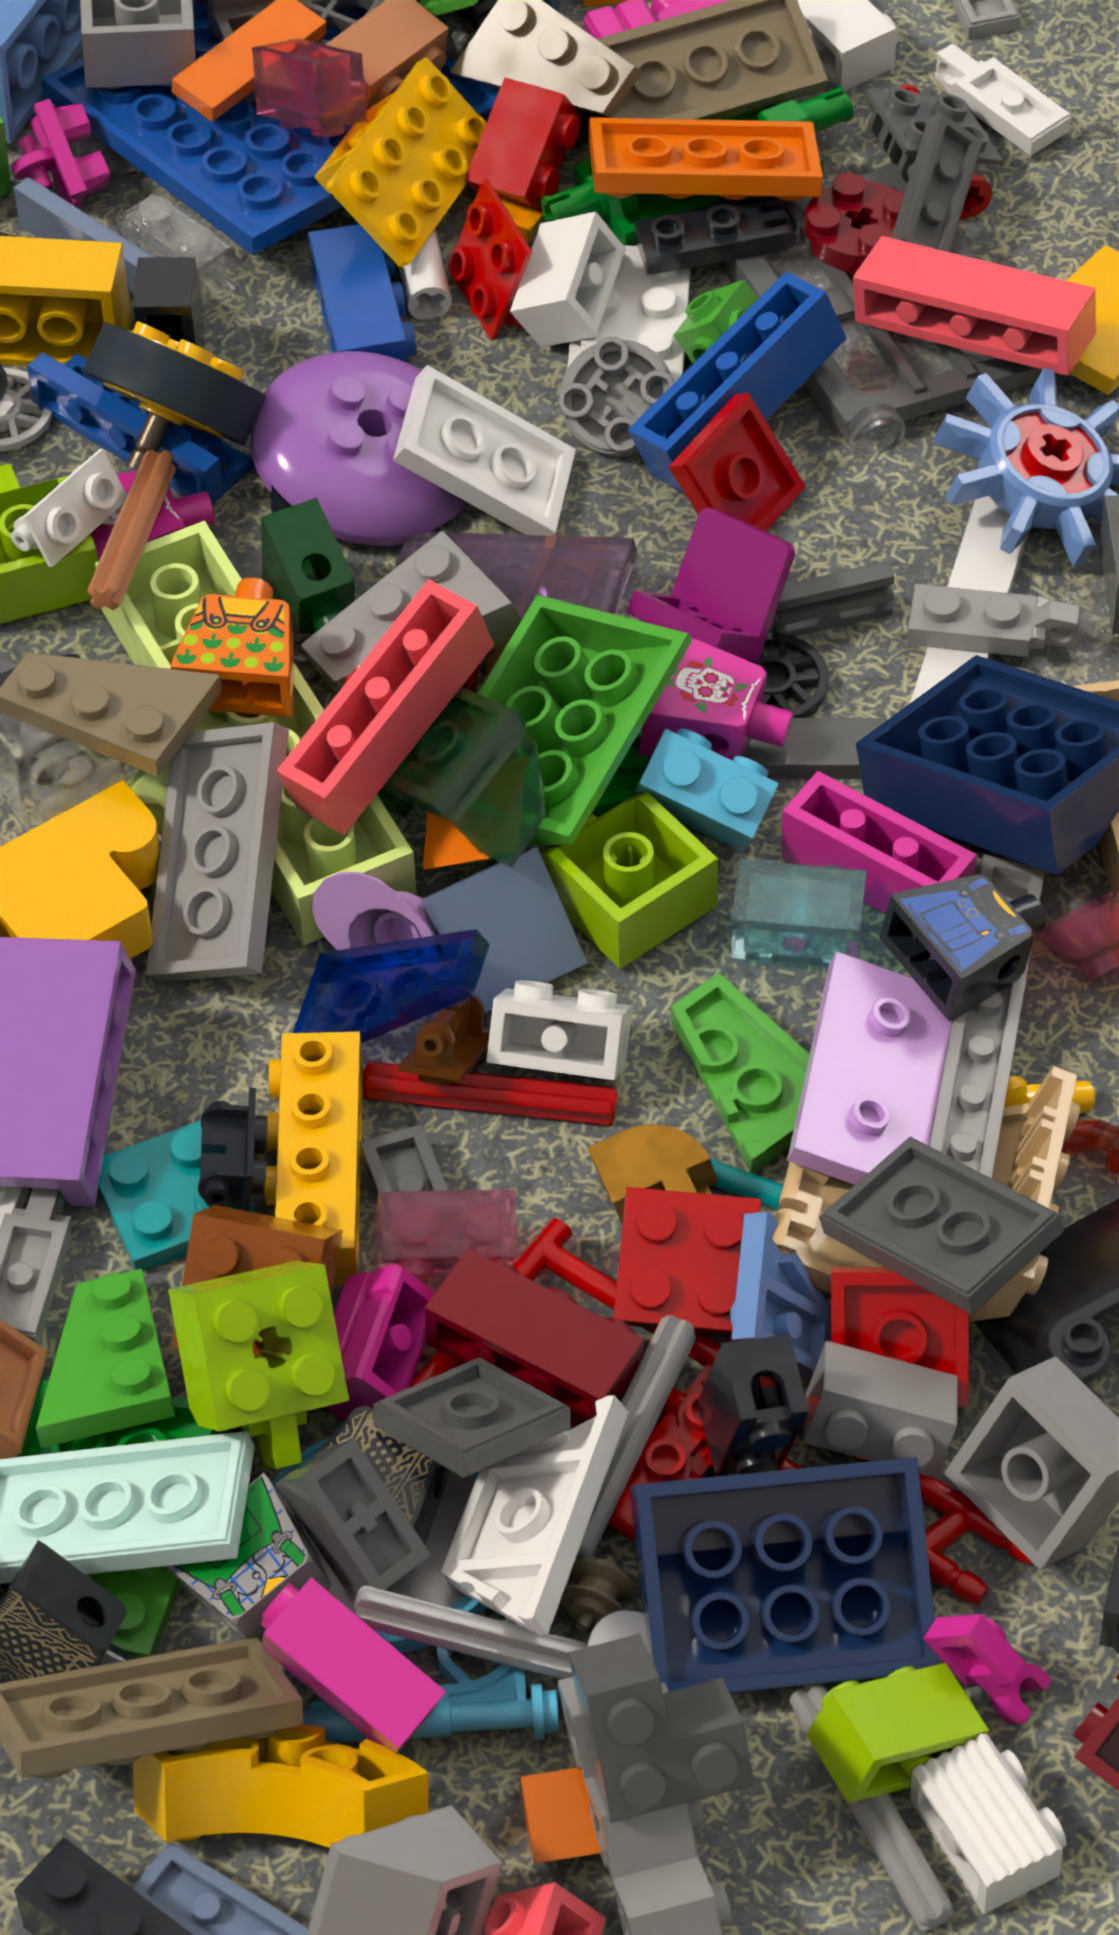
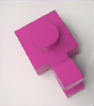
M983 1614L937 1617L923 1640L944 1663L946 1662L951 1671L965 1686H980L990 1696L993 1708L1003 1721L1009 1724L1026 1723L1032 1712L1020 1699L1019 1687L1021 1686L1028 1691H1045L1052 1679L1037 1665L1025 1663L1022 1657L1006 1641L1007 1636L1004 1630L996 1622L983 1616Z

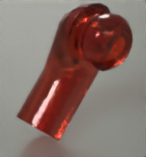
M1101 1119L1079 1120L1070 1138L1066 1142L1063 1141L1061 1152L1080 1154L1106 1151V1168L1111 1173H1119V1126Z

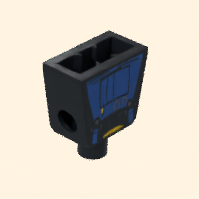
M976 874L892 894L888 903L880 939L946 1019L951 1021L1021 977L1025 971L1034 941L1033 933L1045 927L1046 916L1042 904L1034 895L1027 894L1008 902L988 877Z

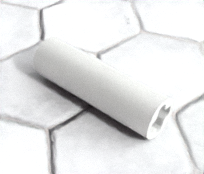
M434 229L412 262L403 268L398 267L407 309L411 316L417 319L443 316L452 305V297Z

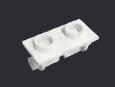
M99 449L82 465L77 466L72 471V474L24 516L19 517L14 522V531L11 533V539L17 548L22 551H28L30 548L40 550L48 567H53L123 505L127 494L104 449Z

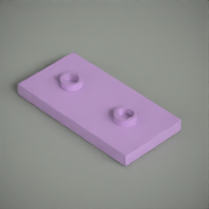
M836 951L827 971L787 1161L855 1185L910 1136L929 1146L952 1020L948 1021L913 978Z

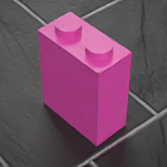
M312 1577L300 1591L292 1584H287L261 1616L263 1620L260 1625L266 1629L263 1633L261 1648L367 1739L387 1747L395 1754L403 1748L438 1706L446 1693L443 1688Z

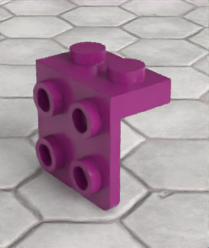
M704 508L698 515L671 595L634 590L626 613L646 623L689 633L690 637L742 659L758 661L795 558V549L791 543L718 509Z

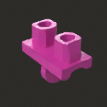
M50 99L35 103L34 110L36 116L31 119L30 124L40 149L38 150L32 135L20 138L17 143L23 156L11 164L10 168L17 180H24L27 177L32 178L50 190L53 187L47 173L50 171L59 196L78 209L82 208L85 196L106 187L111 177L100 151L74 159L69 144L90 138V123L83 105L75 104L54 109Z

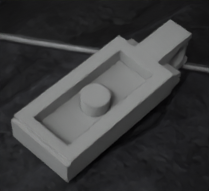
M915 584L907 643L915 646L1028 657L1029 650L1042 649L1045 645L1076 648L1080 623V606L1053 601L1040 596Z
M33 1188L27 1208H13L11 1214L5 1213L0 1227V1319L38 1345L40 1344L72 1238L71 1229L73 1221L71 1216L63 1215L67 1201L60 1189Z

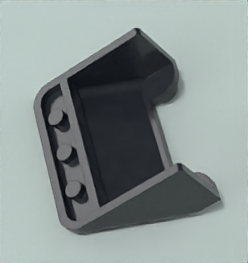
M1119 1198L1065 1227L1064 1231L1040 1252V1255L1048 1258V1265L1043 1281L1034 1296L1025 1293L1010 1316L973 1321L1015 1374L1055 1356L1085 1385L1099 1377L1106 1369L1110 1346L1105 1331L1097 1320L1119 1309Z

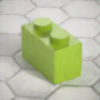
M945 1662L917 1670L912 1666H907L894 1671L885 1678L861 1684L852 1680L834 1687L824 1696L821 1703L822 1708L807 1731L806 1736L844 1798L850 1804L911 1787L912 1771L918 1765H925L931 1758L937 1759L943 1752H950L955 1746H963L968 1740H975L981 1733L987 1734L989 1729Z

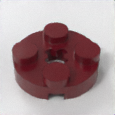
M843 173L833 179L832 186L824 188L821 192V197H813L805 211L804 234L805 239L808 237L812 242V253L817 259L828 266L856 273L881 236L892 237L905 191H898L881 183L865 181L862 176L855 173ZM855 224H864L860 229L852 227Z

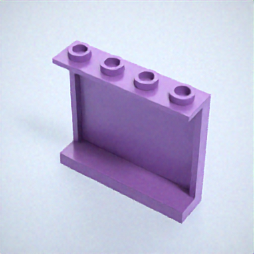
M0 937V1186L60 1189L70 1206L95 1207L136 969L121 941Z

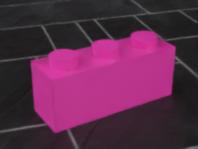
M819 771L813 775L782 811L781 858L885 914L890 896L894 893L976 875L977 854Z

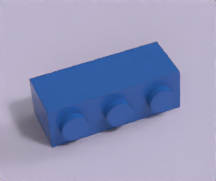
M360 224L308 232L311 269L331 351L377 353L407 362V357L416 356L417 349L411 321L401 323L400 317L406 316L401 282L391 283L390 277H396L395 262Z

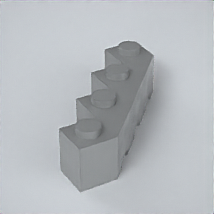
M573 1677L558 1680L571 1749L576 1767L578 1769L581 1768L590 1803L589 1813L604 1868H608L618 1905L617 1915L623 1935H722L721 1928L733 1925V1919L723 1883L719 1881L710 1884L698 1858L692 1827L704 1824L700 1799L611 1823L592 1777ZM664 1682L661 1683L662 1693L668 1692L666 1684Z

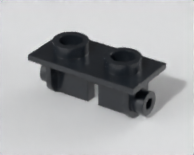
M249 1088L248 1106L231 1105L226 1101H215L201 1115V1161L198 1193L208 1206L226 1207L227 1205L242 1206L243 1211L250 1212L251 1198L264 1199L266 1159H254V1154L265 1155L267 1115H255L256 1088Z

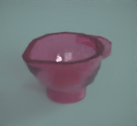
M1119 889L1103 894L1069 911L1037 932L1036 936L1040 943H1044L1062 962L1079 966L1086 981L1119 966Z

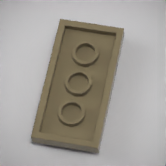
M730 0L597 39L642 71V74L612 118L723 120L823 91L828 83L827 75L797 0Z
M253 1637L0 1683V1743L21 1778L52 1779L66 1774L70 1769L101 1763L126 1765L136 1761L140 1756L169 1750L194 1752L206 1748L212 1742L238 1737L251 1739L267 1738L275 1735L280 1729L303 1725V1699L275 1660L261 1648L262 1642L259 1638Z

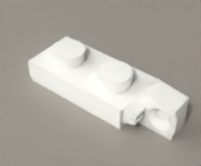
M953 43L937 53V66L934 78L945 87V91L948 94L963 99L975 116L1029 156L1034 155L1069 132L1071 123L1070 113L995 58H991L986 62L982 60L977 62Z

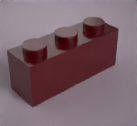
M467 1248L425 1306L426 1344L464 1364L478 1357L486 1360L570 1407V1419L578 1424L596 1417L595 1402L603 1397L615 1395L620 1402L622 1401L644 1355V1339L638 1336L623 1321L611 1317L603 1318L578 1305L575 1299L565 1291L555 1287L545 1288L520 1275L507 1261L498 1257L487 1258L470 1248Z

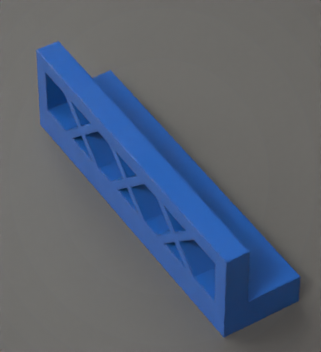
M42 352L27 365L32 402L39 406V410L43 411L46 408L51 411L54 419L125 462L128 461L132 450L136 448L135 443L149 412L139 408L140 403L104 386L103 383L84 374L82 371L87 359L77 353L63 365ZM170 423L158 450V453L167 450L173 455L171 463L176 467V471L170 488L183 496L206 491L212 505L253 469L251 457L216 436L184 423L182 426ZM220 461L229 465L222 473Z

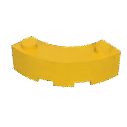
M303 1724L301 1726L280 1729L275 1735L267 1738L251 1739L238 1737L212 1742L206 1748L199 1751L180 1752L169 1750L143 1755L133 1762L134 1812L166 1843L173 1841L186 1842L195 1840L203 1835L261 1833L297 1838L330 1848L331 1844L339 1842L348 1836L364 1834L400 1822L407 1817L419 1816L429 1812L428 1772L400 1753L397 1752L395 1754L387 1747L367 1739L359 1744V1749L326 1741L325 1728Z

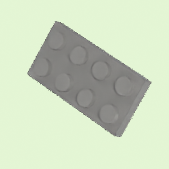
M275 722L192 732L171 759L151 924L153 945L148 949L145 976L161 982L262 974L283 782L276 770L286 759L289 729Z

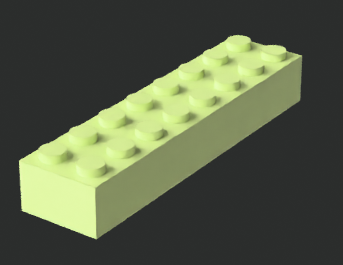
M202 521L147 542L122 603L115 610L104 606L102 612L134 665L171 669L172 659L201 598L209 594L235 596L237 585L242 579L207 523ZM98 561V562H95V569H96V567H97L99 561ZM294 663V711L292 717L208 710L192 732L275 722L289 729L287 758L324 709ZM283 784L271 893L303 946L325 937L316 926L312 912V902L316 889L324 879L339 872H360L378 878L394 891L410 892L417 895L414 852L378 795L374 797L348 832L343 835L296 808Z

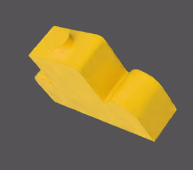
M124 780L0 847V937L121 941L130 959L152 947L153 935L148 903L139 890L149 887L157 880L160 857L157 823L151 811Z

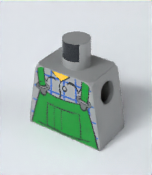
M264 1473L248 1485L237 1558L166 1566L190 1595L243 1639L258 1637L261 1642L263 1633L266 1631L260 1625L263 1620L261 1616L287 1584H292L300 1591L312 1577L328 1592L332 1585L295 1513Z

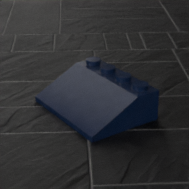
M978 655L972 657L856 743L865 796L926 828L1059 875L1099 843L1119 811V702Z
M917 1457L638 1484L629 1487L636 1558L650 1658L660 1677V1683L664 1682L666 1684L668 1692L723 1678L730 1693L887 1677L903 1667L912 1666L917 1670L939 1664V1656L923 1640L935 1621Z

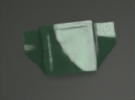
M463 687L458 690L377 793L387 810L404 818L415 805L451 822L479 853L509 867H512L523 853L546 815L544 786L537 741L526 730V722L513 708Z

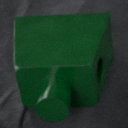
M317 498L261 517L262 579L272 587L273 599L284 600L290 605L292 632L298 643H303L355 601L353 575Z

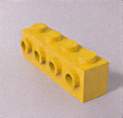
M360 1032L282 1033L281 1059H270L269 1061L270 1098L280 1099L279 1112L267 1113L268 1151H278L277 1166H266V1206L276 1205L275 1217L343 1230L334 1284H345L347 1277L359 1274L360 1141H362L363 1059Z

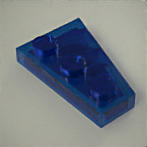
M477 929L322 952L319 955L293 1033L360 1032L362 1044L473 997L490 944Z

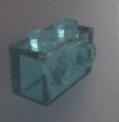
M740 860L732 913L731 958L829 967L836 951L859 959L865 913L867 870L848 869L836 865L824 867L788 864L775 860Z

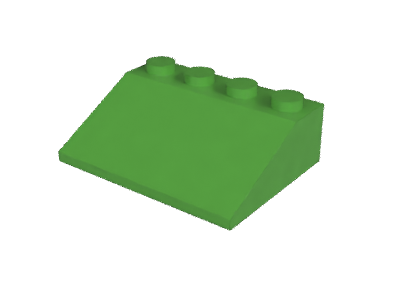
M537 595L418 794L427 807L428 799L432 798L512 820L471 796L436 787L435 784L438 777L431 773L527 755L529 761L522 847L574 844L692 643V638L689 633Z

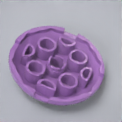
M341 351L326 353L293 365L279 375L263 393L266 398L250 432V447L256 470L269 492L276 489L292 506L317 498L335 538L374 546H394L417 542L431 537L434 529L447 523L452 518L457 519L469 505L466 501L393 461L415 378L422 371L414 365L390 356L370 352Z

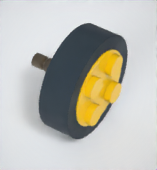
M138 321L133 331L104 323L82 371L111 390L140 403L139 408L149 412L135 443L136 448L132 450L126 463L127 467L135 471L138 470L142 458L147 451L153 450L158 452L170 423L182 426L184 423L213 436L245 445L266 396L241 381L245 372L243 369L213 357V353L181 339L180 342L169 339V335Z

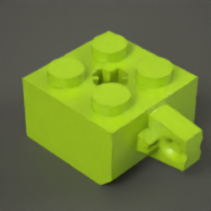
M11 463L0 466V624L92 599L87 589L96 570L95 562H98V557L91 533L53 567H48L40 550L30 548L28 551H22L15 546L11 539V533L14 531V522L30 511L68 476L20 488Z
M648 792L636 793L598 818L591 813L574 844L555 845L541 854L568 919L619 969L718 906V858Z
M293 1261L168 1289L189 1408L197 1425L215 1431H224L242 1426L243 1431H247L250 1437L256 1436L262 1465L266 1468L279 1469L302 1463L297 1426L307 1424L306 1411L349 1401L325 1264ZM259 1334H263L264 1348L259 1350V1357L254 1356L253 1342H262L263 1339Z

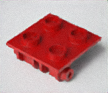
M483 179L474 203L468 209L467 220L457 245L450 253L447 268L452 279L456 281L469 303L472 313L478 318L489 339L494 340L497 338L502 325L514 324L517 328H524L510 310L533 252L490 181Z

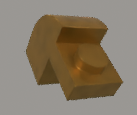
M659 1124L639 1125L587 1147L621 1224H623L626 1187L712 1194L709 1186L718 1183L711 1159L702 1145L689 1134L671 1126Z

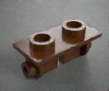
M469 991L454 993L448 999L445 1010L443 1009L432 1021L425 1023L418 1030L415 1048L400 1062L398 1071L417 1074L419 1080L432 1085H449L456 1081L460 1082L488 1052L490 1033L483 1032L484 1007L479 997Z

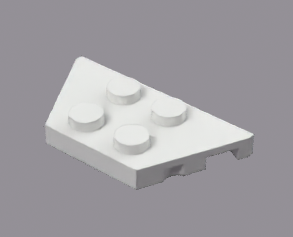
M615 1395L605 1396L595 1402L596 1417L479 1471L440 1572L456 1590L538 1635H548L629 1413Z

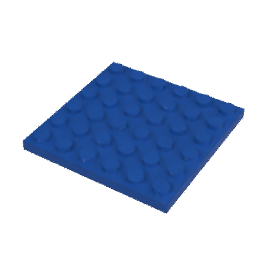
M207 0L192 1L195 61L221 42L219 38L213 39L207 25ZM357 8L337 13L358 21L365 16L368 10ZM327 26L326 35L322 39L331 41L342 31ZM309 51L302 63L316 69L321 68L322 55ZM83 58L42 78L44 98L50 99L52 104L58 108L82 104L93 135L253 256L343 207L332 193L329 194L314 177L359 118V115L326 87L247 103L244 97L211 122L173 94L172 86H123L117 89L105 87L86 88ZM453 59L447 60L440 72L447 77L452 86L487 123L498 91L488 84L478 81L472 82L454 76L450 71L456 61ZM278 71L271 78L277 77L281 71Z

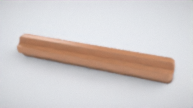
M149 450L142 458L87 589L88 593L92 596L91 605L98 610L104 606L115 610L122 603L176 471V467L171 463L173 455L167 450L161 453Z

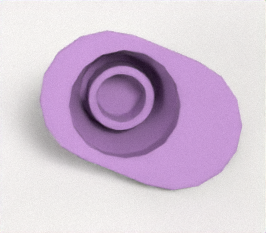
M339 872L323 880L314 892L312 912L316 926L370 985L404 1000H413L428 994L439 981L443 965L440 942L422 904L421 899L423 898L410 892L394 891L378 878L360 872Z

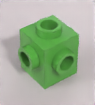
M745 280L713 291H707L699 295L685 309L687 318L673 336L694 364L758 300V297Z

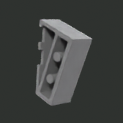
M441 531L309 637L301 646L322 680L337 695L346 683V676L352 674L364 661L428 579L478 606L494 643L490 651L507 644L522 620L512 602Z

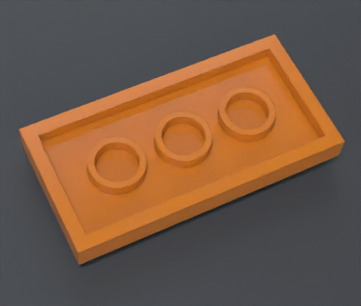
M590 117L589 147L594 193H607L618 198L631 197L635 194H663L674 199H683L691 195H720L731 200H740L748 196H776L787 201H796L804 197H821L823 175L813 122Z

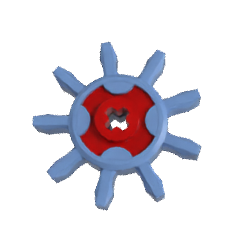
M1043 368L1029 395L1030 403L1015 406L987 373L977 376L966 400L992 429L947 413L935 435L933 443L978 460V469L956 475L945 496L947 501L952 506L989 496L1003 512L1010 516L1002 531L1001 550L1011 554L1025 539L1031 526L1041 529H1057L1072 566H1084L1096 546L1086 519L1091 516L1102 524L1104 497L1118 495L1108 487L1119 486V455L1110 454L1102 437L1108 433L1119 412V404L1112 399L1096 408L1090 416L1083 420L1070 411L1057 407L1055 370Z

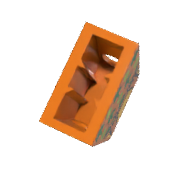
M245 578L241 580L237 585L235 596L209 594L201 598L172 659L171 669L221 675L222 692L209 710L282 717L293 716L294 658L290 605L284 600L272 599L273 589L264 580L258 578Z

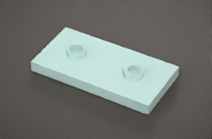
M247 1431L0 1459V1584L12 1581L38 1540L49 1546L84 1574L237 1558L255 1448Z

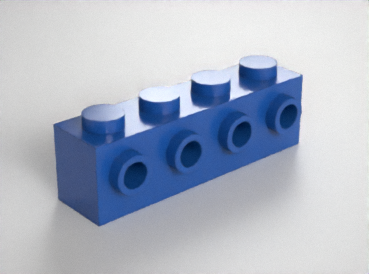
M786 271L628 429L652 476L684 493L668 466L734 395L749 393L762 416L767 420L847 339L826 291Z

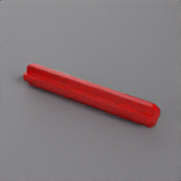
M374 1061L366 1064L362 1079L363 1096L370 1100L605 1125L614 1123L618 1109L617 1089L611 1086L468 1072L460 1082L456 1081L453 1084L432 1085L419 1080L417 1074L399 1072V1064Z

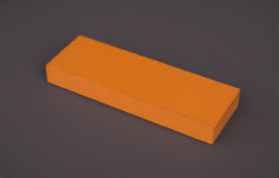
M276 0L172 79V93L213 122L326 35L327 21L297 0Z

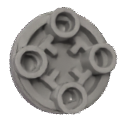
M606 337L581 352L570 364L561 383L559 405L568 429L585 448L597 454L610 457L634 456L640 453L628 429L675 382L664 360L649 347L631 340Z

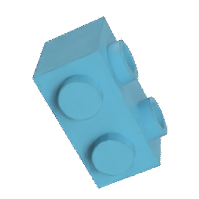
M665 728L633 795L638 792H648L681 824L743 853L753 839L779 783L767 778L768 770L753 760L735 756L732 761L711 751L712 743L693 731L678 729L677 733H674Z

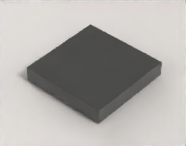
M480 1357L373 1404L374 1426L463 1478L571 1429L570 1407Z

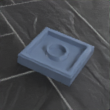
M538 847L529 848L520 854L514 855L421 899L460 990L469 991L478 996L483 1004L484 1013L492 1010L493 999L506 988L514 989L515 981L526 980L548 983L588 963Z

